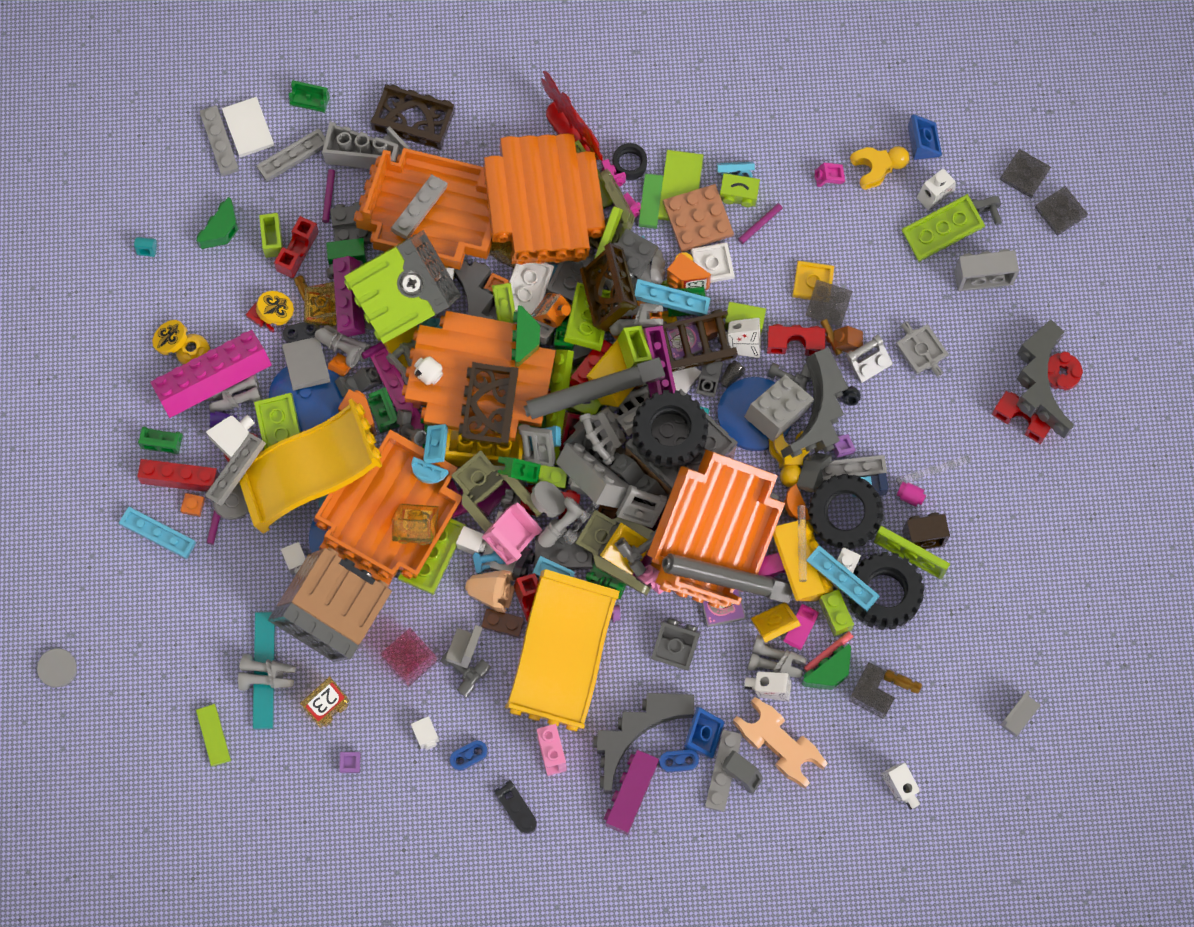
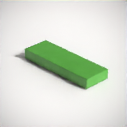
M645 174L639 227L657 229L663 175Z

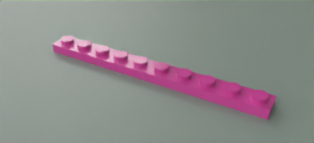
M384 348L370 356L397 413L398 410L412 411L411 425L414 427V430H423L424 424H420L421 415L418 409L413 408V403L405 402V396H402L405 383L397 368L386 359V356L389 354L387 349ZM451 480L447 488L459 494L453 480ZM462 501L451 519L468 512L462 505Z

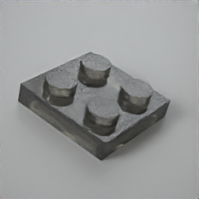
M1019 149L1000 180L1032 198L1051 167Z
M1066 186L1035 206V209L1057 236L1088 215Z
M816 280L805 316L821 321L827 319L830 324L841 327L853 291Z

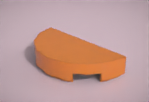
M797 484L787 490L786 499L784 500L785 509L791 517L797 520L809 521L808 509Z

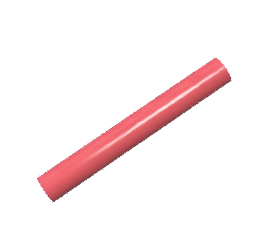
M848 631L804 666V670L808 672L816 668L824 658L831 656L838 647L851 640L853 635Z

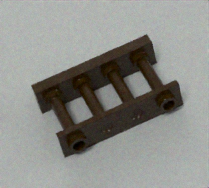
M722 309L712 311L709 315L668 324L666 321L663 322L661 326H663L672 372L737 357V348H731L728 345L722 320L727 318V311L722 312ZM715 321L721 344L720 351L715 352L710 350L704 323ZM697 325L703 350L701 352L702 355L694 356L691 353L685 327ZM678 329L684 352L683 359L676 360L673 358L667 331Z

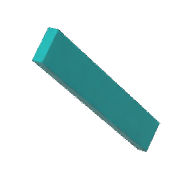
M255 612L254 661L266 663L267 659L271 662L275 660V625L267 621L272 612ZM254 671L255 675L268 676L267 672ZM254 684V730L274 729V688H271L270 685Z

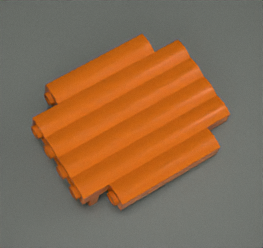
M547 134L522 137L507 136L500 138L501 156L485 157L483 165L492 242L505 243L511 241V264L561 263L563 261L579 262L586 260L590 250L588 237H602L606 228L595 152L585 151L576 153L575 139L572 134L556 136Z
M403 148L402 153L398 154L396 162H392L391 151L383 150L382 156H378L375 165L372 164L370 167L369 175L371 177L370 180L365 182V194L361 195L359 201L360 209L359 211L356 210L354 215L357 228L372 231L370 242L373 243V249L385 252L406 240L391 232V227L428 178L434 175L447 182V188L410 237L424 230L446 267L460 270L465 254L487 259L492 245V234L484 168Z
M446 311L445 316L441 315L439 326L443 327L442 329L419 325V329H415L413 340L416 341L415 348L411 347L409 359H412V364L407 366L406 377L409 379L407 385H403L402 396H405V402L413 403V408L421 409V405L427 406L422 408L421 413L424 425L446 424L448 429L459 431L460 423L464 424L465 417L461 416L462 404L466 405L467 397H464L465 386H469L470 379L466 378L468 367H472V362L510 368L517 367L515 366V360H511L512 349H516V342H512L513 330H517V324ZM539 347L534 354L517 367L519 370L509 441L515 442L518 423L536 427L542 426L543 416L532 419L531 416L527 417L524 406L527 405L526 401L548 394L556 350ZM431 356L442 365L443 376L435 385H425L415 376L416 368L414 365L421 357L424 359ZM480 372L476 376L478 383L484 381L483 377L487 379L488 383L491 382V377L486 372ZM494 373L495 380L510 377V375ZM474 385L472 396L479 390ZM499 387L496 388L498 396L503 397L505 391L501 390L499 392ZM492 390L482 396L477 402L478 407L487 418L496 409L505 408L506 406L495 399ZM470 406L469 418L472 417V416H475L474 412L472 411L471 406ZM495 415L491 422L494 423L495 418L496 421H501V415ZM472 422L469 426V430L473 434H479L485 428L482 424L479 429H475L477 427L475 422ZM490 429L485 434V436L501 438L500 434Z
M391 429L378 449L382 456L380 458L382 467L375 466L354 482L328 494L314 517V522H316L318 528L324 531L328 529L319 550L328 549V547L334 549L339 553L338 556L340 558L351 560L355 563L354 567L360 571L361 569L368 571L372 574L371 578L376 581L381 580L390 585L398 570L402 571L401 574L408 579L417 578L462 501L461 495L447 488L453 478L451 475L457 471V467L445 460L444 462L431 463L448 470V475L438 483L428 484L421 482L414 475L411 463L413 457L423 460L425 449ZM402 510L435 511L434 533L399 531Z
M707 449L698 471L681 466L647 554L652 557V562L661 565L655 583L660 585L659 589L669 593L671 590H674L677 595L687 598L688 595L692 596V600L703 603L704 600L708 601V605L719 608V606L727 608L732 603L740 605L742 598L733 594L734 589L665 573L662 561L664 557L671 553L758 574L785 503L770 497L778 476Z

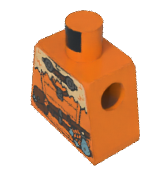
M547 293L531 316L535 320L556 328L570 314L571 305L561 294Z

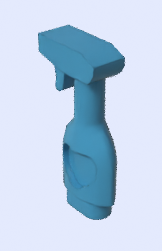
M495 551L492 554L480 556L479 553H474L473 555L476 574H482L485 570L490 569L489 565H482L483 563L492 561L499 564L506 563Z

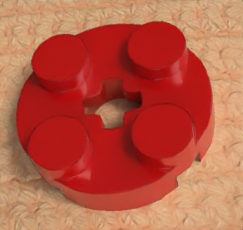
M1069 352L1052 355L1048 361L1049 385L1054 389L1070 390L1079 383L1083 374L1080 362ZM1060 368H1065L1067 375H1060Z

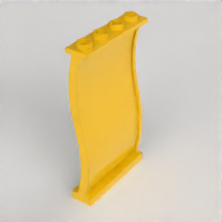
M353 399L348 400L350 404L325 422L281 440L258 454L239 481L255 528L264 534L270 530L269 526L293 509L345 487L365 475L375 466L382 467L380 458H382L381 453L374 445L376 440L369 431L371 426L368 420L364 418L365 410L360 403L357 404Z
M544 569L540 573V581L531 608L516 675L505 708L510 709L509 713L521 716V713L529 715V719L540 721V718L548 720L547 724L549 725L556 724V726H559V724L566 725L567 730L577 732L578 729H584L585 727L584 723L597 679L607 629L620 591Z

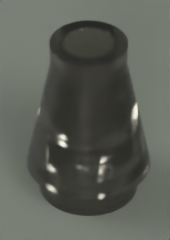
M733 360L732 363L729 362L719 383L728 388L744 375L743 372L746 369L736 360Z

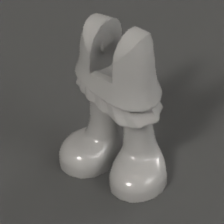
M649 303L640 304L633 311L629 310L622 316L636 315V318L617 320L610 326L611 334L618 336L623 328L642 326V329L663 325V319H650V313L663 312V306Z
M326 325L315 332V338L325 344L330 350L332 349L336 352L337 349H340L347 354L346 364L350 368L355 367L358 361L365 362L368 359H363L361 355L363 351L371 347L366 342L346 337L330 325Z
M256 374L208 398V401H216L209 405L210 412L233 410V407L239 408L238 404L263 400L258 389L260 387ZM246 389H250V390H248V391H246V392H243V393H241V394L232 396V394H234V393H236V392H239V391H242V390H246Z
M566 497L564 500L567 512L562 519L554 518L540 534L538 542L541 546L547 548L553 546L564 535V532L567 531V526L585 514L586 511L571 497Z
M757 634L747 670L754 671L756 668H766L773 670L775 673H788L789 677L802 678L803 671L792 667L791 663L806 665L807 659L793 651H781L768 647L764 644L762 637ZM758 655L772 657L778 659L779 662L770 661L761 658Z
M243 654L239 665L240 670L267 672L268 676L239 672V690L246 691L251 684L270 685L271 688L275 689L294 686V680L283 679V673H295V666L275 660L271 662L268 659L266 663L253 661V657L250 654Z

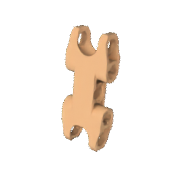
M754 697L751 700V704L759 713L760 719L756 723L751 724L736 716L733 719V724L740 731L743 738L758 750L765 744L780 758L775 764L776 768L787 779L805 789L810 782L801 773V765L804 762H812L819 768L824 769L828 763L819 753L816 746L804 736H801L797 741L793 740L780 728L785 722L782 715L772 706Z

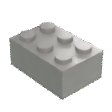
M1003 249L994 253L985 251L977 255H972L971 253L964 254L959 257L954 270L958 291L1010 286L1014 284L1019 273L1016 251H1009V249Z
M785 374L751 403L744 417L771 441H774L807 413L814 398Z

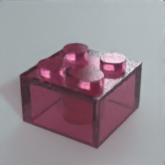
M411 628L381 653L384 662L407 687L412 685L438 662L436 655Z

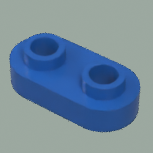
M476 740L454 751L450 756L452 768L457 771H463L484 760L488 754L486 744ZM475 749H481V754L476 755L474 753ZM458 758L464 759L462 764H457L456 761Z
M693 750L665 752L659 760L660 768L667 773L692 771L699 764V756ZM691 758L693 762L691 764H687L685 762V759ZM666 760H671L673 764L667 766L665 762Z

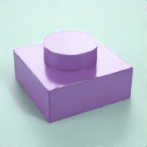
M849 435L838 436L840 441L834 444L835 448L833 449L836 457L854 454L856 449Z
M340 752L339 772L360 773L361 753Z

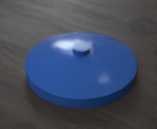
M286 366L273 379L269 389V398L292 393L300 431H306L339 413L338 408L344 397L341 396L335 380L339 378L337 373L328 369L329 383L293 390Z
M762 377L743 378L730 385L721 396L717 411L718 423L731 438L738 442L737 447L749 451L769 449V438L744 416L751 403L774 385V381ZM791 426L783 433L784 439L788 435Z

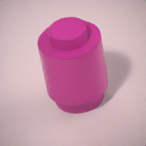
M902 482L896 495L900 497V500L915 507L918 504L922 505L926 497L923 494L924 489L909 482Z

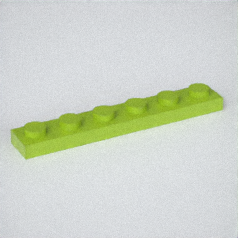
M556 350L550 393L569 388L574 351ZM566 409L546 415L545 428L561 427L562 435ZM560 446L554 447L556 461L559 457Z

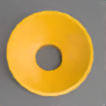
M188 334L186 342L176 352V357L184 365L190 360L207 353L210 350V346L201 335ZM188 343H195L197 346L194 351L189 352L186 350Z

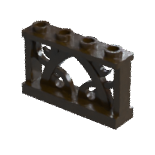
M385 84L377 109L371 119V127L373 131L387 134V128L390 126L401 139L441 150L455 113V107L448 100H438L431 95L424 96L414 90L407 91L400 89L396 85ZM391 97L399 99L397 103L392 100L394 109L390 108L387 104L388 99ZM418 107L426 120L418 121L412 127L407 126L406 118L401 113ZM385 108L389 113L383 119L381 115ZM436 110L446 114L444 119L433 121V119L441 116V114H435ZM396 116L402 120L401 124L395 122L399 120L398 118H396ZM421 125H428V126H423V128H425V130H420V129H418V127L421 126ZM442 125L439 135L435 134L434 126Z
M610 242L604 246L605 250L586 267L580 269L593 326L606 332L629 310L633 311L638 307L624 250ZM606 279L613 280L614 284L610 292V298L602 296Z
M472 362V367H468L466 378L470 379L469 386H465L464 397H467L466 405L462 404L461 416H465L464 424L460 423L458 435H462V441L508 447L519 368ZM480 372H486L491 377V382L488 383L487 379L483 377L484 381L478 383L476 376ZM494 373L510 375V377L495 380ZM474 385L479 390L472 396ZM499 387V392L504 390L505 395L503 397L498 396L496 388ZM492 390L495 399L506 406L505 408L496 409L487 418L478 407L477 402L482 396ZM470 406H471L472 411L474 412L475 416H472V417L469 418ZM495 415H501V421L498 422L495 418L494 423L491 422ZM472 422L477 423L475 429H479L482 424L485 428L481 433L473 434L469 430V426ZM490 429L500 434L501 438L485 436V434Z

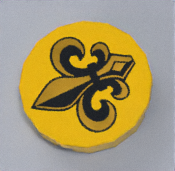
M278 291L263 293L258 298L256 304L257 314L260 319L268 324H286L291 319L294 311L290 298Z
M169 320L163 323L153 336V347L163 355L177 352L186 342L187 328L178 320Z

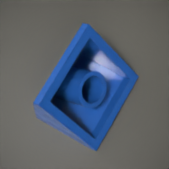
M915 114L911 115L908 132L914 160L942 156L936 122Z
M696 707L683 750H693L698 755L713 759L725 721L700 707Z

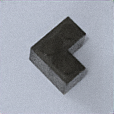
M868 662L850 696L849 702L884 719L895 699L890 694L878 689L886 671Z

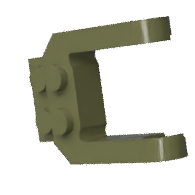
M605 169L599 173L606 184L604 186L614 205L623 210L612 240V244H614L615 242L618 243L626 228L632 229L635 216L613 175L608 169ZM609 217L605 219V226L607 225ZM588 237L590 247L597 248L598 250L602 237Z
M479 451L451 476L463 489L462 505L484 532L493 523L477 504L492 494L504 481L529 506L536 517H539L542 513L533 505L531 493L521 481L510 478L508 475L499 474L498 470H504L505 466L493 465L486 455Z
M594 510L576 544L593 554L596 568L647 596L652 588L651 586H647L637 580L636 577L611 564L608 560L601 557L600 554L620 523L628 526L648 540L652 538L650 533L653 531L641 524L619 517L611 519Z

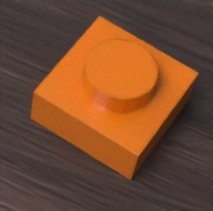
M492 273L484 289H488L493 293L492 285L509 283V280Z
M337 353L328 363L327 369L344 377L351 368L346 364V357Z
M185 493L180 510L181 513L200 517L205 498Z

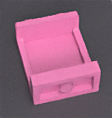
M516 502L506 508L484 533L482 538L509 565L522 556L520 553L543 530L526 512L525 508Z
M556 724L538 728L537 738L547 776L567 771L566 760Z

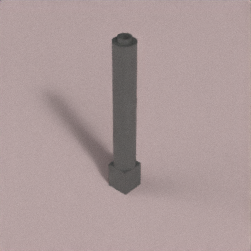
M658 357L616 373L528 400L524 409L527 417L531 416L532 419L539 418L632 387L664 379L665 373Z
M671 553L664 557L662 561L665 573L765 596L784 603L790 602L793 593L787 580L776 577L762 576Z

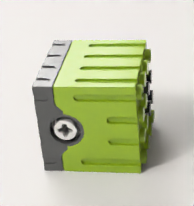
M424 230L344 276L346 279L344 281L345 285L350 291H353L356 296L354 297L356 304L363 308L366 321L372 324L375 329L374 334L379 341L381 340L383 344L447 309L461 297L459 290Z

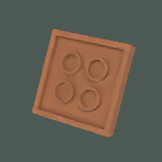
M716 184L663 200L664 208L681 252L734 235Z

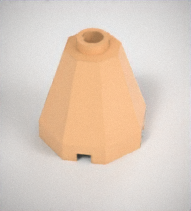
M506 570L472 575L466 582L465 590L468 591L470 597L497 612L505 613L507 611L505 608L511 606L514 594V586L511 585V581L514 580L512 579L511 571Z

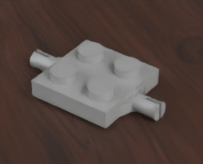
M908 321L903 323L901 327L906 332V336L896 342L895 345L914 373L918 375L924 370L932 369L936 377L941 376L943 372L937 364L948 357V352L929 325L926 324L919 329L913 330Z

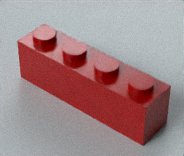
M141 459L137 478L141 484L208 492L220 474L217 468Z

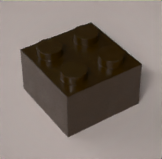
M939 512L928 514V517L922 518L920 516H912L906 521L902 530L903 537L925 550L944 547L950 537L946 515L939 514Z

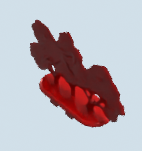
M543 71L546 81L541 78L542 86L548 97L553 100L546 110V117L553 126L554 131L557 135H574L575 142L579 140L586 151L595 152L596 160L603 161V155L599 151V142L592 130L574 109L569 96L564 92L560 93L547 71Z

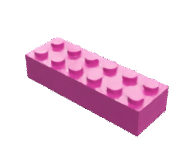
M250 330L157 377L150 383L166 413L171 418L270 367L272 364L253 330Z

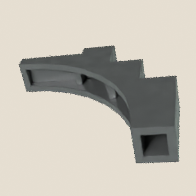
M463 261L460 270L454 269V277L465 291L468 300V315L496 320L488 315L495 302L493 293L488 289H484L491 275V270L485 263L480 264L474 261L470 266L468 262Z
M1050 319L1022 344L1017 353L1021 360L1028 365L1021 370L1016 380L1028 390L1021 395L1016 405L1030 418L1037 414L1040 420L1046 422L1056 434L1065 438L1072 430L1074 424L1063 414L1050 390L1048 380L1050 353L1060 341L1065 331Z
M829 347L815 352L805 359L813 384L814 400L812 413L807 427L801 436L793 444L781 450L783 458L790 455L794 458L802 454L804 449L806 452L814 449L816 453L822 450L826 453L834 449V444L840 441L833 425L838 423V418L844 415L837 398L843 396L842 392L847 390L848 386Z
M598 452L593 456L628 485L635 486L638 490L657 496L664 495L668 501L669 495L655 479L646 475L632 458L623 453L621 455L615 452L614 461L606 465ZM641 499V500H643L647 505H650V506H655V505H656V503H653V502H650V501ZM665 504L663 510L661 511V513H660V515H659L660 518H661L662 515H663V512H664V509H665V507H666V504Z
M647 693L646 699H642V710L646 712L622 711V717H618V729H622V731L598 730V736L593 737V748H597V754H605V756H601L600 768H604V776H600V788H604L603 793H612L613 778L618 764L626 750L638 737L664 722L693 718L694 694Z

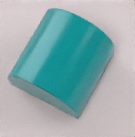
M136 237L134 242L136 254L139 256L155 257L157 249L156 239Z

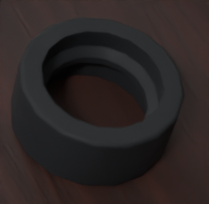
M626 143L615 150L612 164L617 174L625 172L626 180H636L646 171L647 154L639 145ZM627 153L636 154L641 160L640 166L635 170L623 169L619 165L620 157Z

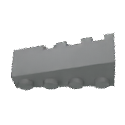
M330 121L322 153L326 164L370 169L372 164L375 165L378 156H382L383 150L391 151L392 162H396L400 151L396 143L378 137L373 138L366 133H358L352 131L349 127H340Z
M566 443L556 463L595 504L619 508L630 485L588 453L584 446L578 443L574 445Z

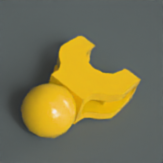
M895 146L889 152L887 150L878 151L874 148L866 147L853 152L850 156V161L854 166L867 165L871 168V172L860 179V186L864 190L881 185L885 176L891 173L893 168L902 169L910 160L909 152L901 146Z
M803 431L797 434L796 440L801 436ZM782 433L774 441L769 439V452L778 461L779 469H782L779 476L781 483L785 487L790 488L797 484L802 470L800 467L803 465V458L810 451L806 452L804 449L802 454L794 458L791 455L783 458L781 450L788 447L789 444L785 441Z

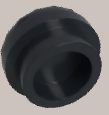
M850 386L842 392V399L846 405H856L861 399L860 391L854 386Z

